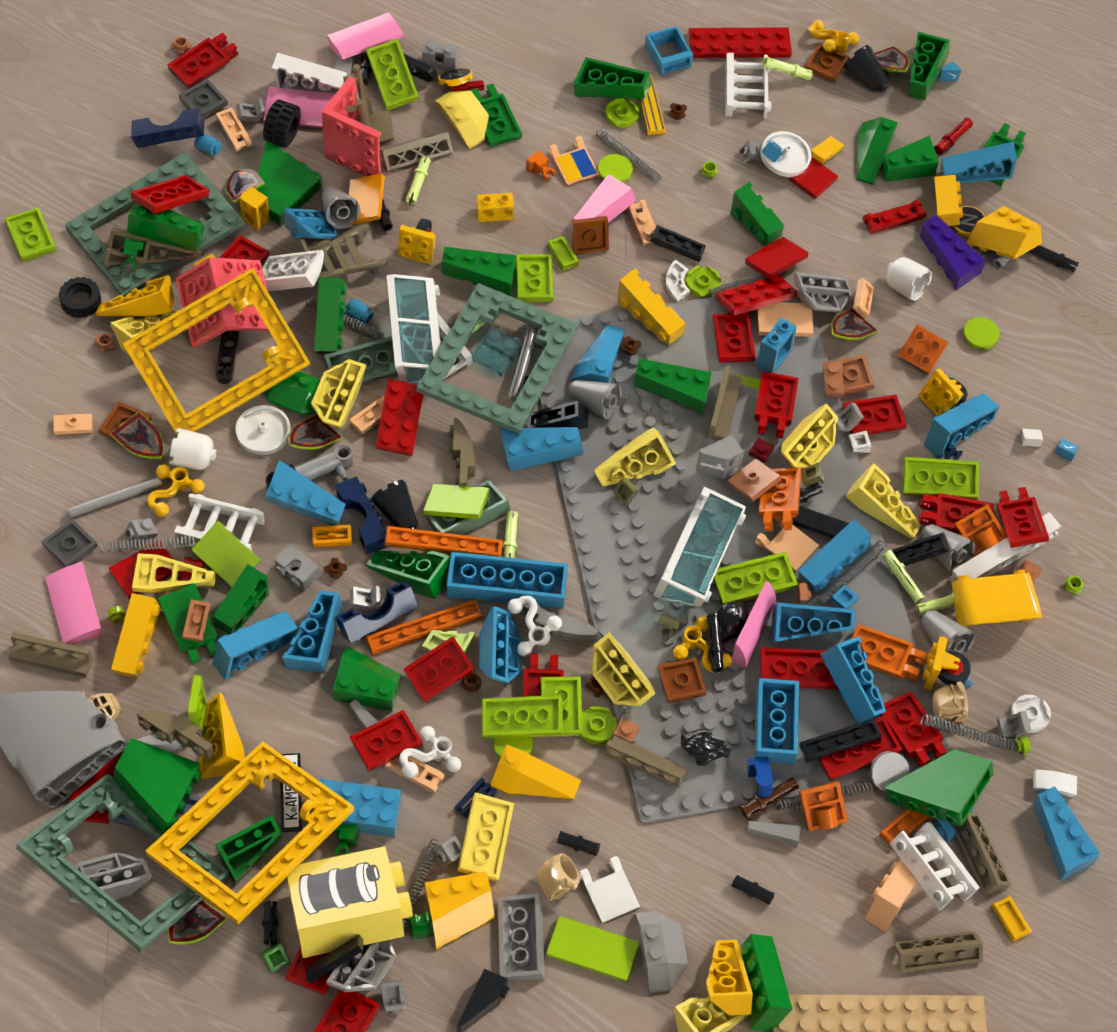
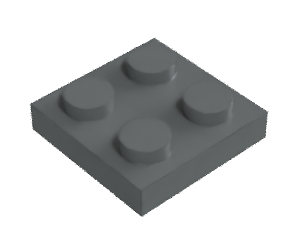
M208 79L179 94L180 101L189 110L199 108L204 118L228 105L227 99Z
M70 519L41 541L42 545L64 567L76 564L98 547L97 542L73 519Z

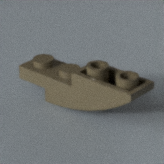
M454 418V425H450V436H453V441H449V452H453V460H456V469H460V473H456V485L467 486V476H475L474 449L464 425L458 418Z
M138 711L139 726L146 731H152L159 740H166L171 744L176 738L181 745L189 746L200 757L204 756L209 759L213 755V746L202 738L201 727L184 718L164 712Z

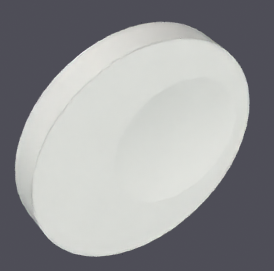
M779 131L770 134L764 140L761 147V158L765 166L773 173L784 177H795L802 174L808 168L811 161V151L808 144L800 136L791 132ZM770 139L783 148V154L776 162H772L762 153L763 148Z
M259 405L249 408L241 414L237 420L235 431L237 441L243 449L256 455H269L281 450L287 444L291 428L289 419L283 411L273 406Z

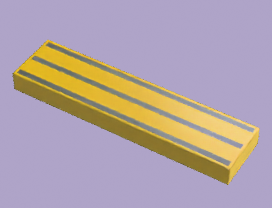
M650 77L651 87L646 98L639 99L648 136L665 134L663 118L652 77Z

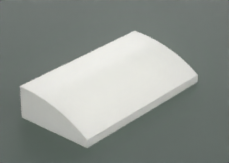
M317 250L269 256L262 267L267 290L276 291L314 287L321 272L324 252Z

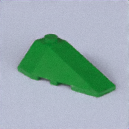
M879 117L862 123L857 134V180L871 185L874 184L881 168L883 157L887 154L895 136L898 122Z

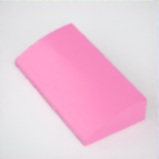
M389 13L327 35L329 47L341 59L349 58L372 47L404 37L401 28Z
M269 87L264 122L272 104L277 99L300 107L301 120L299 126L323 129L322 111L335 94Z
M83 562L70 565L47 576L45 579L62 642L73 644L102 636Z
M767 581L734 647L732 663L745 669L772 615L773 603H776L773 587Z

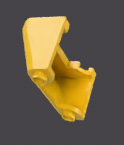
M1016 570L1011 575L969 578V575L958 576V580L952 581L956 622L968 627L1012 621H1032L1042 618L1041 608L1030 573H1025V570Z

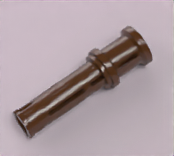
M791 777L773 788L770 796L760 797L755 795L753 800L746 804H740L739 808L746 820L749 821L757 813L765 812L772 803L799 789V785L795 778Z

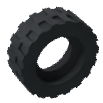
M76 277L63 283L64 285L60 288L59 299L62 309L67 315L81 318L93 315L101 304V295L96 282H93L90 278ZM85 291L89 294V299L84 303L77 304L72 302L71 296L76 292Z

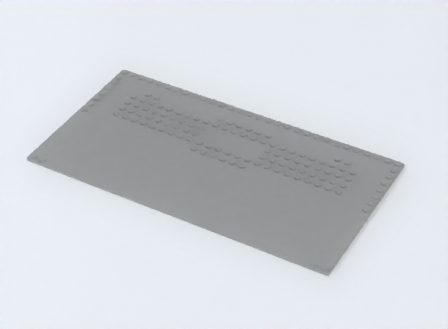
M798 292L796 298L783 301L789 303H804L798 296ZM714 297L665 304L666 307L670 306L686 323L684 334L669 346L665 342L660 341L651 330H647L644 324L635 319L627 309L565 318L577 323L578 329L540 396L542 409L575 401L570 398L568 393V387L573 382L571 380L575 366L607 325L625 329L621 344L624 343V338L627 336L641 342V346L637 348L635 355H626L619 349L609 382L620 385L622 389V397L616 403L619 407L615 415L609 420L602 419L586 408L588 411V427L578 430L584 455L555 461V466L593 626L598 631L597 642L610 632L632 657L650 681L656 693L641 706L615 705L612 702L617 726L622 718L639 725L640 730L632 744L687 768V773L678 789L627 765L639 820L642 824L738 808L740 804L748 803L757 795L755 793L754 777H748L747 762L748 759L754 758L756 688L760 678L761 647L828 650L836 644L852 639L857 625L860 624L914 643L913 648L918 649L896 577L891 574V569L881 557L887 552V548L884 543L879 542L884 546L885 550H882V553L874 557L875 559H872V562H869L866 567L864 566V569L859 571V574L854 576L851 581L849 580V583L846 585L859 596L858 601L849 608L856 609L854 629L770 642L771 615L746 669L731 663L729 667L724 668V671L712 673L707 671L702 665L703 651L697 648L695 650H688V656L685 659L697 658L707 694L702 697L667 703L657 670L658 665L680 661L674 657L673 649L677 645L682 644L685 629L689 626H695L697 618L717 613L722 607L714 580L709 589L712 594L708 602H703L700 608L653 596L703 488L711 489L746 506L743 513L746 515L742 525H737L718 568L773 555L765 548L755 544V540L760 533H763L771 542L783 529L774 524L773 531H765L763 519L759 515L760 497L754 502L750 501L728 484L727 480L731 477L723 480L700 474L696 471L699 450L719 441L708 437L725 366H731L730 375L738 376L740 374L761 379L762 370L757 368L756 365L761 341L766 335H758L757 309L746 312L750 316L755 361L718 363L712 316L713 314H727L730 312ZM813 310V337L795 336L792 352L774 372L775 374L799 378L792 422L789 427L785 426L783 438L775 437L777 425L770 423L766 424L764 435L757 434L759 421H756L754 416L759 390L744 384L740 386L728 436L732 435L744 452L740 470L755 459L749 455V451L758 437L775 446L766 463H763L770 469L794 468L781 453L782 443L804 418L826 403L835 414H840L843 411L840 397H825L823 363L828 362ZM528 324L523 325L524 335H526ZM535 343L530 358L532 368H534L545 348ZM638 359L712 372L704 415L698 413V410L690 407L688 409L682 406V403L674 400L669 401L665 399V396L655 395L635 387L634 380ZM654 427L662 436L676 464L660 474H650L638 479H629L639 489V492L630 504L624 505L613 493L618 483L603 487L593 470L637 436ZM836 429L835 445L819 462L822 466L824 484L818 483L821 485L823 493L810 498L806 503H799V506L848 523L855 519L871 534L872 547L878 540L884 541L878 520L860 510L846 497L852 485L863 474L857 452H853L848 437L851 433ZM801 476V488L804 489V488H806V486L802 483V476ZM711 493L704 504L706 507L735 512L737 508L736 505ZM701 510L683 551L713 558L732 517ZM794 525L819 545L796 572L793 571L799 585V583L805 582L799 578L798 571L833 538ZM681 554L671 580L698 592L712 561ZM847 568L829 581L823 590H818L816 593L807 585V590L811 591V602H808L807 605L839 608L830 599H828L829 602H826V604H822L819 598L816 597L821 592H824L834 580H837ZM667 585L662 594L665 597L692 603L696 598L671 585ZM798 588L776 593V603L798 604ZM757 598L740 602L742 604H748L747 610L749 612V615L756 603ZM661 615H666L682 622L679 629H674L675 632L672 637L668 636L670 633L668 627H665L663 632L659 633V627L663 625L659 622ZM707 630L705 632H702L701 638L710 647L709 634ZM688 636L689 639L696 640L694 637ZM733 638L722 645L724 653H728L731 658L738 638ZM912 661L909 664L920 669L917 682L908 680L905 676L904 679H898L868 668V670L873 672L874 678L872 682L874 686L878 687L883 704L912 691L926 713L935 716L932 709L933 696L931 690L923 688L925 680H922L923 666L914 664ZM799 688L798 755L795 765L769 763L773 776L772 789L791 777H794L799 785V789L781 799L800 796V790L836 781L840 782L841 787L843 785L847 786V784L851 785V783L858 784V782L862 783V781L866 782V780L871 781L869 772L872 765L829 781L818 759L806 763L799 747V743L857 724L840 690ZM942 728L939 731L943 735L942 743L948 753L950 751ZM708 729V732L712 733V737L723 740L725 742L723 745H726V748H731L729 758L721 757L713 760L706 766H698L695 757L682 749L680 744L681 735H686L691 731ZM902 749V752L899 754L907 760L910 768L909 773L919 769L920 767L916 763L915 757H908ZM932 749L926 752L930 762L936 759Z

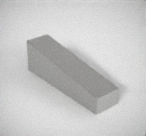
M356 699L350 703V710L364 729L378 722Z
M748 821L747 834L798 846L800 826Z

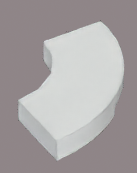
M674 260L668 268L666 289L674 302H681L690 293L684 281L689 270L677 260Z

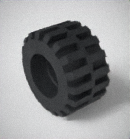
M277 99L270 107L263 126L264 140L283 148L288 147L294 140L300 125V107Z

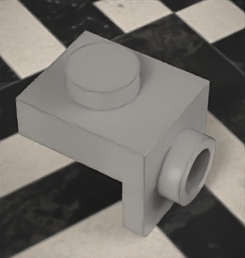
M258 99L255 105L239 102L236 106L238 118L242 121L259 123L260 119L265 115V106H263L262 99Z
M748 140L739 149L741 163L745 164L750 159L763 163L761 158L762 144Z
M850 403L840 414H836L838 417L836 429L850 432L864 418L856 403Z
M151 518L130 521L124 531V535L129 540V544L131 539L133 540V547H135V539L138 543L139 539L156 538L158 531Z
M375 585L371 590L354 586L350 589V607L373 611L381 603L380 586Z
M1026 711L997 719L1001 737L1017 736L1031 731Z
M456 836L440 844L434 849L437 860L444 867L448 866L460 858L462 845Z
M403 981L381 983L384 1011H389V1014H398L402 1012L401 1009H406Z

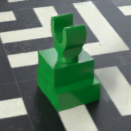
M129 238L125 239L123 254H127L128 257L123 263V268H126L127 263L130 262L133 264L132 270L136 269L135 257L138 256L139 250L144 249L145 242Z
M341 823L335 829L340 845L335 850L336 856H339L342 851L350 854L349 846L356 847L359 836L357 824Z
M427 912L421 915L414 914L413 917H410L409 923L413 940L434 936L431 918Z

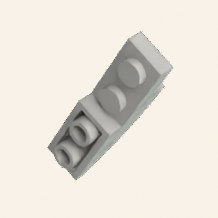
M528 603L523 604L522 615L525 617L530 608ZM537 604L538 609L533 621L536 626L544 628L549 617L556 614L542 609ZM566 613L561 617L562 627L557 631L550 632L551 638L577 644H595L598 636V631L593 626L585 625L575 616H569Z

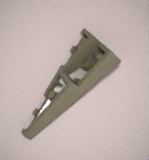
M113 228L104 266L123 265L127 260L128 255L123 254L126 238L145 242L144 249L139 250L138 256L135 257V262L139 264L191 258L200 259L201 251L197 250L195 252Z

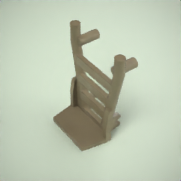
M355 64L353 66L354 75L343 76V80L345 82L349 76L356 79L359 99L355 105L346 106V112L358 111V121L381 132L379 137L380 144L392 141L391 112L373 111L371 101L368 95L365 94L360 65Z
M368 222L351 229L331 242L328 239L307 246L304 239L300 241L302 252L317 250L324 252L323 263L327 271L320 272L319 277L335 278L371 270L372 274H377L378 268L387 264L385 258L377 261L371 259L369 263L364 264L352 240V237L355 236L357 244H363L362 232L370 229ZM343 242L346 243L356 264L355 266H349L339 246ZM332 249L341 266L339 269H334L327 254Z

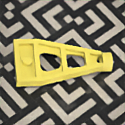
M138 554L132 590L133 592L156 593L182 589L194 583L196 587H214L215 571H207L206 569L160 555ZM165 567L171 569L172 578L168 581H156L157 568ZM178 571L191 572V580L177 581Z

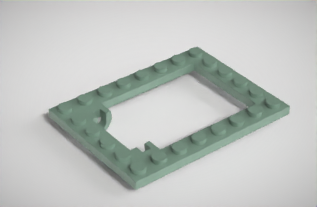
M186 152L65 224L66 229L123 297L132 292L131 290L134 288L138 290L146 286L145 280L160 278L189 260L145 263L129 274L121 265L104 266L108 248L94 233L93 229L136 204L137 202L130 198L132 191L184 175L210 190L209 196L201 200L210 210L208 212L209 220L205 221L203 217L198 219V222L204 224L203 240L198 248L201 252L245 225L241 216Z
M478 283L418 384L416 392L520 435L577 331L578 324ZM498 312L541 329L540 335L536 336L535 344L545 347L511 409L443 382L478 321L481 320L485 324L493 326Z
M106 774L17 844L16 849L136 950L142 952L204 898L184 885L140 922L65 859L72 854L74 849L71 840L66 834L97 810L102 814L108 809V819L111 822L123 814L155 841L163 835L113 781V777ZM191 840L179 850L220 882L225 881L229 877L230 872Z

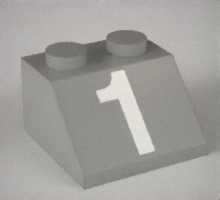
M730 435L699 450L696 471L697 473L723 480L732 477L740 471L744 452L734 437Z

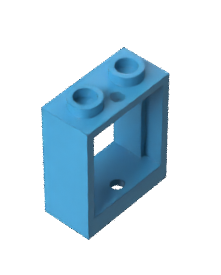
M677 26L646 34L645 47L660 75L692 66L693 54ZM674 42L680 53L661 58L655 46Z
M781 317L761 341L757 368L769 373H774L792 352L797 326Z

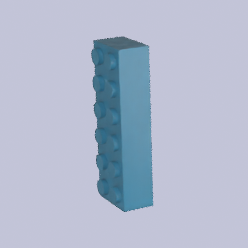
M451 552L447 597L509 603L512 599L528 595L533 597L541 607L564 609L568 564Z

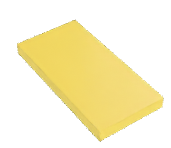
M474 793L458 872L473 874L487 871L489 880L495 882L499 880L514 803Z

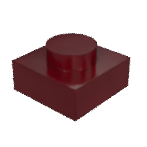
M758 437L750 449L749 455L766 463L775 446Z

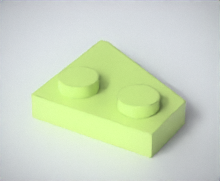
M432 630L423 643L422 649L429 652L454 636L465 653L475 638V633L459 634L457 631L443 632Z

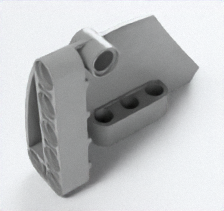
M31 691L0 694V746L11 765L21 773L34 798L47 807L53 808L60 805L126 746V741L118 730V724L102 713L80 691Z

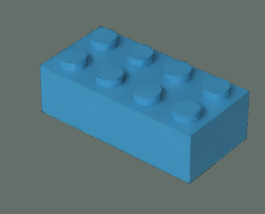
M759 678L756 688L754 758L768 757L769 763L795 765L798 755L799 681Z
M319 779L322 784L354 805V811L342 823L357 824L359 833L395 837L402 801L401 790Z

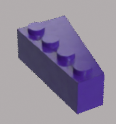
M937 215L923 223L920 238L930 253L935 255L936 262L939 266L943 267L945 275L948 279H951L955 290H958L982 273L985 259Z

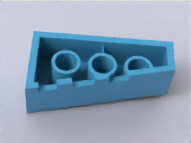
M1014 142L943 157L940 164L941 176L956 175V182L960 181V183L1013 178L1017 161Z
M985 393L972 397L965 403H960L953 409L947 410L940 416H935L931 421L932 425L924 446L936 457L938 455L944 456L947 444H950L948 448L951 450L953 446H957L961 439L967 440L974 430L978 432L993 421L999 405Z
M578 427L523 428L520 435L505 428H500L510 471L584 455Z
M281 460L277 464L265 496V501L333 526L339 524L346 505Z
M853 519L798 571L799 578L807 583L815 593L818 590H823L829 581L838 576L845 568L870 549L871 534Z
M773 603L770 642L854 629L856 609Z
M284 611L282 613H275L263 621L259 620L249 627L240 628L235 633L224 635L218 639L213 664L224 680L231 677L230 673L236 669L242 671L247 668L246 664L254 659L259 661L264 658L269 650L275 652L290 643L293 637H296L298 627L288 613Z
M1054 786L1038 794L1033 806L1041 828L1045 832L1047 845L1050 846L1052 851V858L1054 864L1057 865L1060 880L1095 864L1100 856V852L1057 788Z

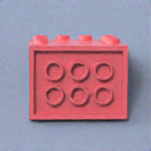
M349 76L322 111L325 158L364 176L380 174L379 137L381 132L358 122V111L346 112V106L355 105L358 100L356 97V79Z
M208 258L176 277L182 307L190 305L251 268H254L267 290L260 260ZM231 304L188 329L192 347H199L227 330L269 331L254 306L250 308L248 306L244 307L242 313L237 314Z

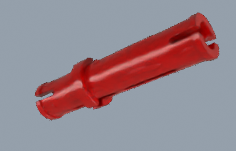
M968 117L964 118L949 134L944 135L942 140L934 146L936 154L942 155L948 148L954 146L955 141L973 126L972 120Z

